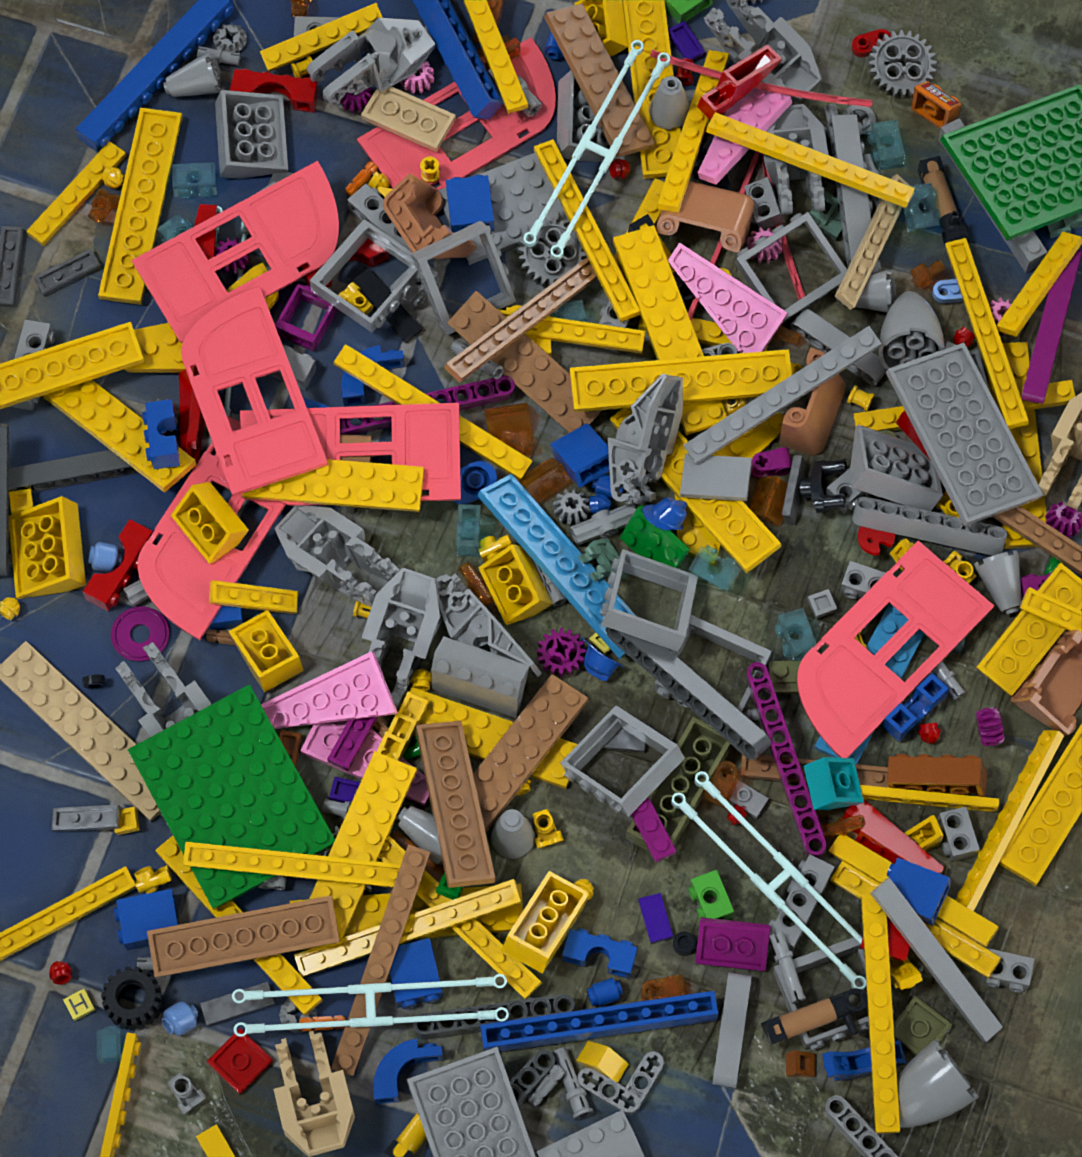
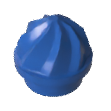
M600 493L590 496V510L592 514L610 509L611 501L607 496Z

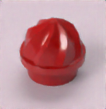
M620 158L615 159L609 166L611 177L618 180L626 178L631 169L630 164Z
M962 326L960 330L957 329L955 331L956 333L953 338L955 345L965 343L968 348L974 344L975 335L967 328Z
M937 722L919 725L920 731H918V734L922 741L933 744L939 739L941 728L938 729Z
M56 961L50 966L49 978L53 980L54 984L62 985L71 980L72 968L67 962Z

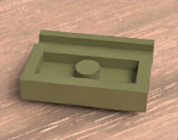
M801 661L768 662V672L776 695H799L797 674Z

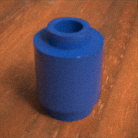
M550 32L544 52L551 59H561L564 55L552 32Z
M605 473L593 480L592 488L595 489V494L600 493L614 499L611 495L609 474Z
M613 978L592 984L590 988L586 989L592 1007L596 1005L601 1007L620 1000L619 995L623 994L619 981H614Z

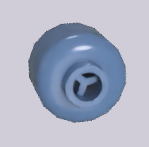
M97 542L95 546L90 548L88 563L91 564L93 570L109 573L114 571L115 566H120L122 554L118 553V547L115 544Z
M179 1001L164 1011L162 1024L170 1035L182 1036L196 1027L198 1012L192 1004L188 1005L186 1002Z

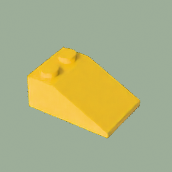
M268 610L228 631L264 693L304 671L299 655Z

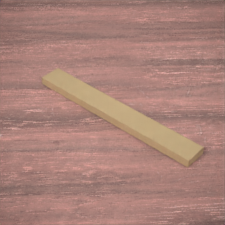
M898 174L894 175L891 178L892 180L910 186ZM881 199L835 294V297L850 310L855 308L903 208L902 206Z

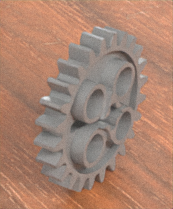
M900 30L899 35L892 31L890 37L884 34L883 41L878 39L876 42L877 46L873 45L871 49L873 53H870L868 57L872 60L868 63V67L872 68L869 75H875L873 83L880 82L878 89L886 87L885 94L891 90L893 91V97L898 92L902 98H904L906 92L912 97L914 89L918 84L926 81L932 82L933 77L931 75H934L936 69L932 67H935L937 61L932 60L935 57V53H929L932 48L931 45L924 46L926 39L918 40L919 34L913 38L911 37V31L908 32L907 36L904 35L903 30ZM887 51H893L896 56H888ZM908 51H914L917 56L911 57ZM893 71L897 74V76L891 77L888 75L887 72ZM914 71L918 76L912 77L908 72Z
M555 218L552 219L551 224L544 219L543 225L536 236V244L533 247L525 246L523 239H520L518 243L521 247L518 248L517 253L522 254L519 256L518 262H524L521 270L528 269L525 276L533 275L532 282H535L537 279L541 280L540 286H543L545 282H548V286H550L582 262V259H585L587 256L585 252H581L584 249L574 231L570 233V238L563 251L571 253V258L563 255L560 260H554L548 253L552 246L558 243L561 235L568 228V226L564 227V220L558 225ZM529 226V227H528V229H527L528 232H530L532 226ZM548 236H555L557 238V242H551L548 239ZM528 237L526 240L532 242L534 239ZM532 249H539L542 255H535ZM558 250L554 251L556 253L555 255H559L561 253ZM547 265H554L556 267V271H550L547 268Z

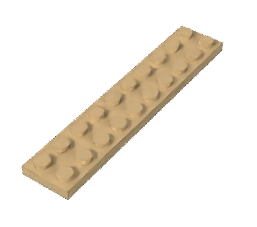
M27 641L0 664V680L126 800L136 807L144 817L152 822L161 813L127 750L136 744Z

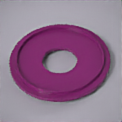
M145 606L133 607L122 612L114 621L111 629V641L114 649L125 659L135 662L150 660L143 649L144 646L153 642L161 653L169 639V627L166 619L157 610ZM137 625H144L150 630L149 638L143 643H136L130 637L132 628Z

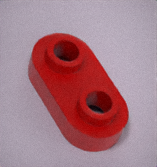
M878 29L858 35L852 41L851 50L857 57H867L870 53H873L871 49L873 45L877 46L876 42L880 39L879 37H883L884 34L890 37L891 33L885 29Z

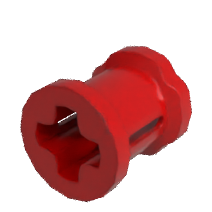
M688 58L682 59V60H685V61H688V62L693 63V60H691V59H688ZM676 66V78L681 81L682 86L693 84L692 71Z

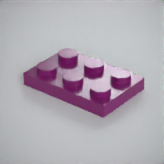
M700 917L695 963L765 971L770 925Z

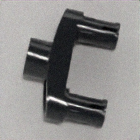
M846 459L815 461L811 477L800 480L799 487L802 498H812L817 513L846 507L844 493L826 496L827 477L837 473H845L847 471Z

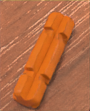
M369 161L364 166L365 169H362L352 180L353 183L348 184L345 188L347 195L351 197L371 179V175L373 176L378 171V166L374 162Z
M342 1015L312 1017V1019L310 1017H303L299 1023L343 1021L345 1017ZM342 1026V1027H325V1028H308V1029H301V1030H302V1031H311L312 1029H314V1031H320V1030H333V1028H335L336 1030H338V1029H344L345 1026Z

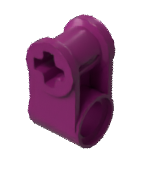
M782 447L755 454L752 458L751 475L756 479L789 474L792 466L789 449Z

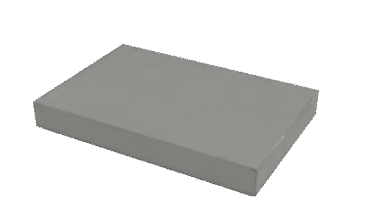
M685 454L680 496L686 498L747 501L752 458L709 456L696 465L689 454Z

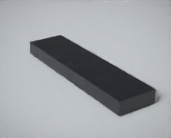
M369 268L351 280L361 288L360 292L372 303L376 311L391 295L389 290ZM400 303L393 313L390 312L386 316V323L404 343H407L422 332L421 326Z

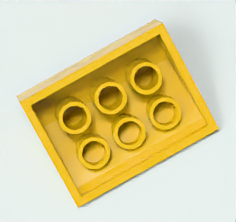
M60 496L9 516L11 553L17 599L68 592L86 585L78 503Z

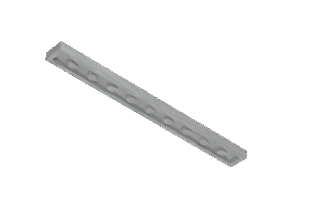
M870 326L866 327L685 443V450L697 465L879 348L882 343Z

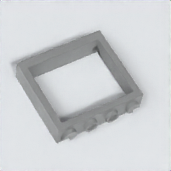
M809 212L804 215L798 213L790 219V224L785 227L783 224L772 231L773 235L768 238L765 236L761 237L754 243L756 246L750 250L747 247L736 254L738 258L734 262L751 289L775 304L747 263V260L805 223L839 275L785 309L784 311L788 315L783 323L838 288L847 272L846 267Z
M364 219L310 279L311 291L373 333L376 328H380L384 324L386 316L398 308L400 300L403 297H407L411 293L413 285L417 281L420 282L421 279L411 256L412 252ZM367 239H370L412 268V271L371 318L325 287Z
M481 220L411 254L439 327L446 335L455 332L447 324L452 317L449 318L427 260L478 235L501 293L486 300L496 309H502L516 302L513 294L515 293V288L506 276L509 274L508 269L504 263H501V251L492 239L495 237L494 233L491 231L490 226L485 225Z
M622 549L619 558H614L611 569L614 572L611 571L607 582L610 587H607L604 595V600H607V602L603 603L600 615L603 616L601 625L678 652L686 637L698 576ZM622 571L682 592L674 630L614 609Z
M691 614L686 637L679 651L671 650L676 657H679L690 634L694 633L753 661L763 663L766 667L772 651ZM756 670L753 678L760 679L763 675L762 672ZM655 681L654 691L659 696L665 699L672 698L682 707L689 708L659 681ZM749 685L737 708L741 713H744L752 697Z
M615 706L560 764L566 772L564 776L569 781L578 782L585 792L589 793L591 791L600 802L604 803L606 801L609 803V806L616 813L622 812L629 817L685 758L677 744L620 707ZM623 728L663 754V756L622 798H619L580 770Z
M854 937L827 947L837 958L857 951L865 970L864 950L860 949L861 944ZM821 949L793 959L797 973L832 961ZM780 965L774 966L773 974L789 1013L795 1011L797 1007L791 1003ZM868 1016L855 1021L858 1029L857 1034L868 1030ZM843 1025L811 1038L805 1032L799 1034V1038L804 1050L808 1048L816 1050L823 1047L824 1042L843 1040L849 1031L847 1026Z

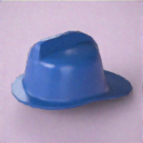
M484 461L472 462L460 468L461 500L454 502L457 504H468L479 499L477 495L480 490L497 482L495 469Z
M666 497L657 504L644 506L642 511L645 518L657 528L662 530H682V523L687 516L685 510L687 503Z
M581 637L589 644L584 665L587 672L602 681H607L619 666L625 668L604 656Z

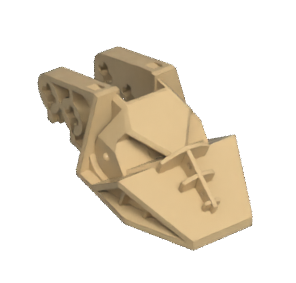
M1082 392L1069 400L1051 435L1053 457L1039 483V487L1045 496H1047L1061 469L1067 463L1069 455L1082 461ZM1082 475L1067 503L1068 507L1076 511L1082 502Z
M309 1031L323 1091L320 1094L321 1101L318 1104L309 1106L306 1100L302 1098L286 1038L281 1039L282 1043L275 1045L285 1086L273 1089L285 1136L308 1157L343 1148L355 1119L343 1070L331 1072L322 1033L314 1034V1031Z

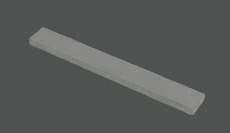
M886 878L870 894L982 1042H987L1002 1028V1025L890 878Z

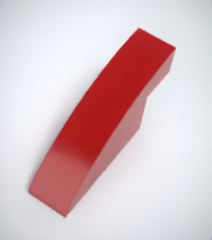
M768 44L724 70L717 86L701 96L697 107L709 120L712 119L715 112L723 114L754 89L781 62L782 58Z

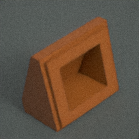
M798 1050L788 1052L786 1054V1076L815 1077V1053Z

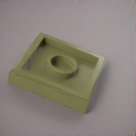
M914 996L893 1023L894 1040L900 1041L905 1049L916 1056L935 1039L940 1042L953 1024Z

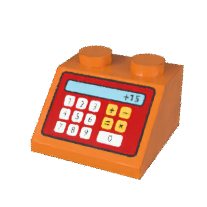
M926 81L915 87L911 110L941 129L942 126L954 121L960 115L962 103L956 97L942 91L938 85Z

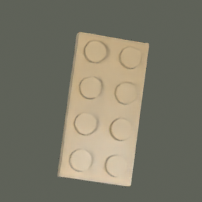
M389 87L382 92H379L378 89L375 90L361 114V119L437 152L456 120V115L394 87Z

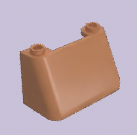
M410 173L383 200L385 212L412 253L454 233L448 226H442L436 217V214L444 205V199L439 190ZM470 239L431 259L464 258L469 256L477 246Z
M689 181L679 213L662 210L657 222L656 231L659 234L672 235L678 230L680 222L721 231V245L729 251L739 253L749 236L755 203L746 194Z
M810 347L806 364L809 365L825 353ZM839 373L810 391L812 395L806 410L793 407L786 412L782 422L779 445L813 456L823 452L845 394L846 383Z
M1079 630L1063 632L1011 697V702L1017 708L1052 730L1060 731L1063 735H1069L1076 729L1077 719L1073 715L1082 703V633Z

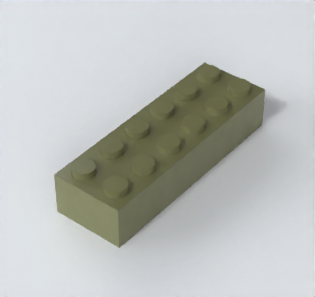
M692 717L677 743L685 759L648 796L674 847L689 823L690 818L680 808L673 807L671 803L672 796L678 792L684 794L685 801L695 811L707 791L695 784V775L701 771L706 772L709 776V781L712 783L732 748V745L712 727L695 717ZM703 776L697 778L699 782L706 781ZM679 797L674 799L678 804L683 802ZM632 821L626 831V840L649 852L634 821Z

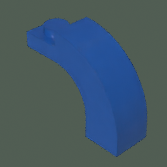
M380 345L360 352L386 370L405 367L403 350L391 349L381 353ZM345 371L341 382L344 407L366 404L364 395L365 384Z
M413 1039L392 1048L379 1063L374 1076L375 1104L399 1102L398 1082L403 1071L416 1063L443 1061L442 1046L429 1043L424 1044L423 1048H418L417 1039Z
M894 1040L896 1067L906 1064L901 1042ZM870 1047L850 1052L829 1051L822 1054L825 1071L828 1077H834L835 1081L851 1080L872 1075Z

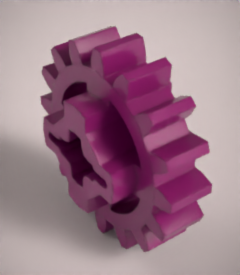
M560 628L559 633L552 629L551 636L544 634V641L538 642L540 648L537 649V655L540 656L538 662L539 664L544 663L543 670L546 671L550 668L551 674L554 675L555 672H559L560 677H563V672H567L571 676L572 669L579 671L578 663L584 664L582 656L586 655V650L582 649L584 641H579L580 635L572 636L571 629L564 633L563 628ZM551 643H553L552 648H551V649H548V652H546L548 646H549ZM558 647L563 653H565V658L563 655H561L560 652H558ZM576 653L575 658L570 662L571 656H574Z

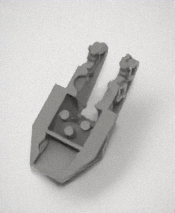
M726 0L729 7L756 42V45L762 48L768 44L782 58L781 62L761 82L810 91L821 81L811 47L782 17L773 23L758 6L756 8L749 6L747 0ZM713 7L704 17L705 23L736 64L752 54V48L755 44L751 41L747 42L738 32L739 29L736 26L730 28L723 20L724 13L720 9L716 10ZM790 96L793 100L799 101L801 97Z
M378 18L359 36L356 35L354 30L349 32L307 66V71L310 74L311 81L319 83L324 80V74L332 68L339 72L343 70L344 65L352 61L357 62L323 90L324 100L330 104L335 103L338 105L346 92L356 95L373 85L377 87L379 92H382L417 73L435 48V43L419 20ZM372 47L373 53L366 54L362 59L361 52Z
M804 104L790 105L766 131L829 155L824 126ZM763 154L765 167L774 186L781 215L793 213L789 180L806 179V188L808 189L813 211H825L824 187H822L821 182L822 176Z
M662 374L631 406L633 413L622 421L617 430L616 438L608 437L611 495L616 501L632 504L633 502L645 506V503L656 499L655 492L650 491L647 482H651L652 479L659 480L661 478L666 455H672L683 412V378ZM624 488L627 493L623 494L620 492V489Z
M307 505L294 506L274 528L287 557L292 560L297 570L312 573L337 592L369 607H372L377 591L372 589L371 585L367 582L359 583L350 571H345L344 569L347 565L353 562L357 568L368 571L387 581H390L400 571L388 557L382 559L375 552L374 548L365 543L363 528L332 508Z
M402 568L376 594L361 637L372 641L369 652L375 653L380 668H382L389 648L392 646L393 636L413 642L408 649L403 650L404 657L396 674V685L393 692L390 693L398 710L410 688L411 677L417 670L421 658L426 659L430 645L441 624L436 579L406 568Z
M456 573L451 577L445 574L436 579L439 607L449 636L453 640L529 665L528 674L538 677L542 674L503 626L471 590L461 582ZM443 584L448 586L445 590L441 587Z
M153 642L144 646L143 649L174 692L176 699H179L182 706L175 712L164 718L160 713V708L154 704L128 665L123 661L115 668L146 712V715L138 721L150 737L211 705L195 680L186 687Z

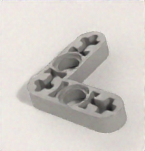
M655 1051L647 1053L626 1087L592 1068L582 1069L578 1074V1082L580 1087L584 1088L587 1093L618 1111L623 1110L626 1115H632L638 1111L662 1071L663 1058ZM656 1058L659 1066H653L650 1075L646 1073L649 1067L647 1060ZM593 1075L592 1080L596 1083H599V1079H601L602 1082L598 1087V1091L594 1090L596 1088L595 1084L591 1082L587 1085L584 1084L583 1076ZM639 1077H643L647 1080L648 1085L644 1089H638L635 1087L634 1081ZM606 1085L613 1086L615 1089L614 1096L605 1097L602 1094V1088ZM619 1092H623L621 1098L627 1101L630 1098L634 1099L633 1104L635 1107L625 1108V1102L620 1099L618 1104L614 1101L618 1098Z

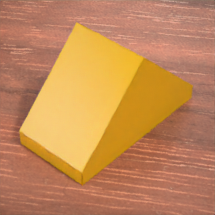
M931 815L905 832L910 839L925 851L940 846L944 837L935 815Z
M587 1041L576 1062L586 1068H592L619 1083L629 1065L610 1047Z

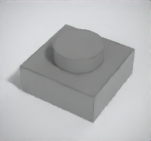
M829 589L808 596L807 600L815 619L837 612V607Z

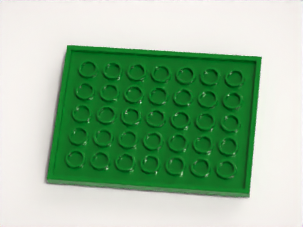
M1080 84L942 135L940 141L1007 241L1082 212V86Z
M250 684L127 749L183 855L186 842L317 855L334 844L335 839ZM190 867L213 910L276 877V875Z

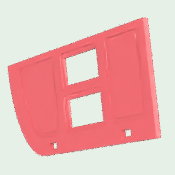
M532 37L507 52L516 75L524 79L529 91L542 103V107L533 117H527L521 110L508 114L504 104L490 119L474 118L471 112L468 111L454 121L444 140L477 121L481 122L492 138L452 162L441 147H439L437 152H434L380 127H376L357 138V142L364 152L378 166V171L381 174L384 173L388 178L389 186L392 189L409 173L422 180L420 162L423 158L429 156L438 160L440 173L439 179L435 183L428 184L433 186L439 183L440 186L436 189H443L446 187V180L454 177H468L519 147L530 138L539 135L550 125L556 105L554 82L548 64ZM487 62L486 64H484V66L488 72L490 67ZM493 81L497 91L499 92L496 83ZM453 82L423 101L436 106L457 93L461 97L462 95L457 84ZM525 131L529 132L522 138L518 137V135L522 134Z
M316 161L132 260L134 267L180 343H183L186 335L198 320L230 298L259 286L264 298L301 279L303 276L318 270L335 252L339 235L338 212L332 189L322 167ZM239 216L252 237L208 260L195 239ZM259 248L271 270L227 293L215 272ZM305 264L309 265V268L301 272L297 270V268Z
M260 286L236 295L206 313L186 335L181 355L232 497L327 466V459ZM197 367L199 375L194 376L191 368ZM280 371L295 411L270 419L256 378ZM243 383L258 424L232 432L218 391ZM230 457L233 465L227 467L225 458Z
M459 403L307 408L326 459L340 460V457L392 455V464L424 467L422 491H429V495L421 496V501L461 500ZM272 409L267 411L270 419L294 412L295 409ZM253 410L240 411L241 429L258 424ZM392 417V442L340 443V419ZM279 501L289 506L322 505Z
M227 416L232 432L240 430L241 423ZM212 442L159 521L153 534L143 546L138 558L139 578L152 603L173 624L199 641L222 607V605L209 604L210 582L215 580L237 583L286 506L279 501L248 499L268 509V512L243 551L233 548L214 563L209 564L170 515L194 484L212 483L213 481L229 489L217 453L215 456L211 454L214 450ZM230 457L225 458L227 467L233 465ZM242 494L231 497L228 505L237 514L246 499L242 498ZM160 534L162 538L156 546L153 542Z
M917 541L801 660L797 674L798 693L805 713L817 733L838 757L848 758L884 721L885 717L902 703L994 608V605L921 542ZM901 567L904 571L896 578L893 574ZM890 603L908 621L873 655L855 637ZM920 629L939 647L904 682L885 664ZM824 644L829 646L822 654L817 652Z

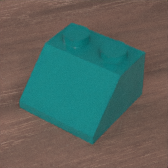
M823 757L804 765L814 810H832L864 803L854 758Z

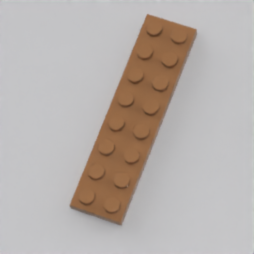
M583 4L546 12L544 19L596 117L619 73ZM623 81L619 84L598 122L610 146L615 138L619 136L635 107ZM639 112L626 132L616 158L650 149L654 146L655 142Z
M475 291L447 324L471 345L506 319V317L480 293ZM525 334L491 359L494 363L503 367V374L505 376L511 377L519 389L569 433L586 423L591 425L603 411L574 412L570 374Z
M551 674L473 774L485 833H487L589 702L587 696Z
M452 721L416 725V735L448 888L494 883L495 874L462 722Z
M332 896L147 931L155 978L340 943Z

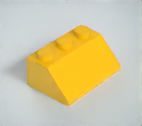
M579 0L574 3V6L583 4L609 56H614L628 47L622 0Z
M211 482L192 485L170 515L209 564L214 563L238 546L249 531Z
M511 544L478 567L506 625L536 616L553 604L531 557L519 545Z

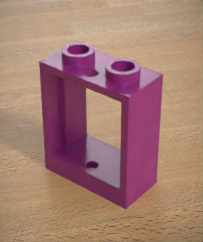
M298 284L278 318L275 327L279 337L315 352L338 309L311 291V286ZM302 300L327 310L315 334L289 324Z

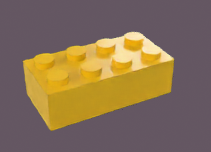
M549 871L507 935L502 952L543 974L584 909L590 893Z

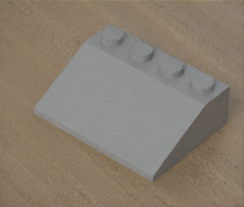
M570 70L558 81L557 147L563 158L572 160L575 149L588 126L592 124L595 115ZM598 123L590 141L610 149L611 146ZM585 149L579 161L603 162L605 157ZM625 155L617 158L615 156L613 161L618 158L625 160Z
M221 90L215 102L220 177L242 179L287 172L288 159L283 95Z
M861 425L855 427L849 472L852 488L879 498L894 501L897 504L932 511L943 496L940 478L932 462L914 443Z
M443 636L434 653L431 668L432 690L517 719L529 665Z
M623 1110L536 1152L537 1157H644Z

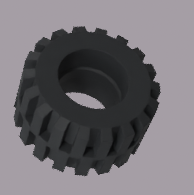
M129 966L125 967L123 972L120 969L115 971L117 975L114 977L110 975L108 977L109 983H104V992H101L102 1005L108 1017L115 1025L118 1024L122 1029L128 1027L130 1031H135V1027H139L140 1030L144 1029V1024L146 1023L150 1026L154 1023L152 1019L159 1017L158 1011L159 1009L162 1010L163 994L157 980L153 975H150L149 971L145 969L142 971L140 967H135L134 970H131ZM140 988L145 991V1000L139 1007L124 1009L120 1006V997L126 990Z

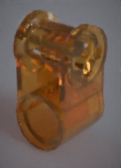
M730 761L721 762L710 780L728 802L739 779L736 766ZM729 771L731 772L732 775H727L726 777H724L723 774H728ZM704 790L702 797L704 800L725 808L717 798L714 799L707 790Z
M672 975L646 981L642 987L641 1000L647 1001L687 995L683 976ZM648 990H652L653 993H656L655 996H651V993H648Z

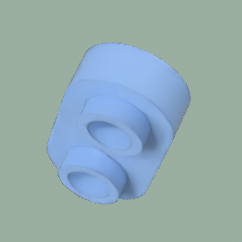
M956 279L941 280L934 285L932 295L937 302H963ZM940 292H945L947 295L943 296Z

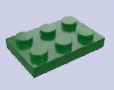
M639 506L625 527L620 539L636 554L678 569L690 549L670 530H662L652 525L643 515L642 510L644 506Z

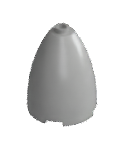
M914 291L902 293L889 308L881 328L879 340L882 344L879 347V360L886 370L945 349L941 325L930 304Z
M937 1039L923 1048L897 1077L900 1128L916 1127L938 1121L963 1109L979 1098L974 1088L969 1090L971 1088L970 1083L945 1049L940 1051L942 1047Z

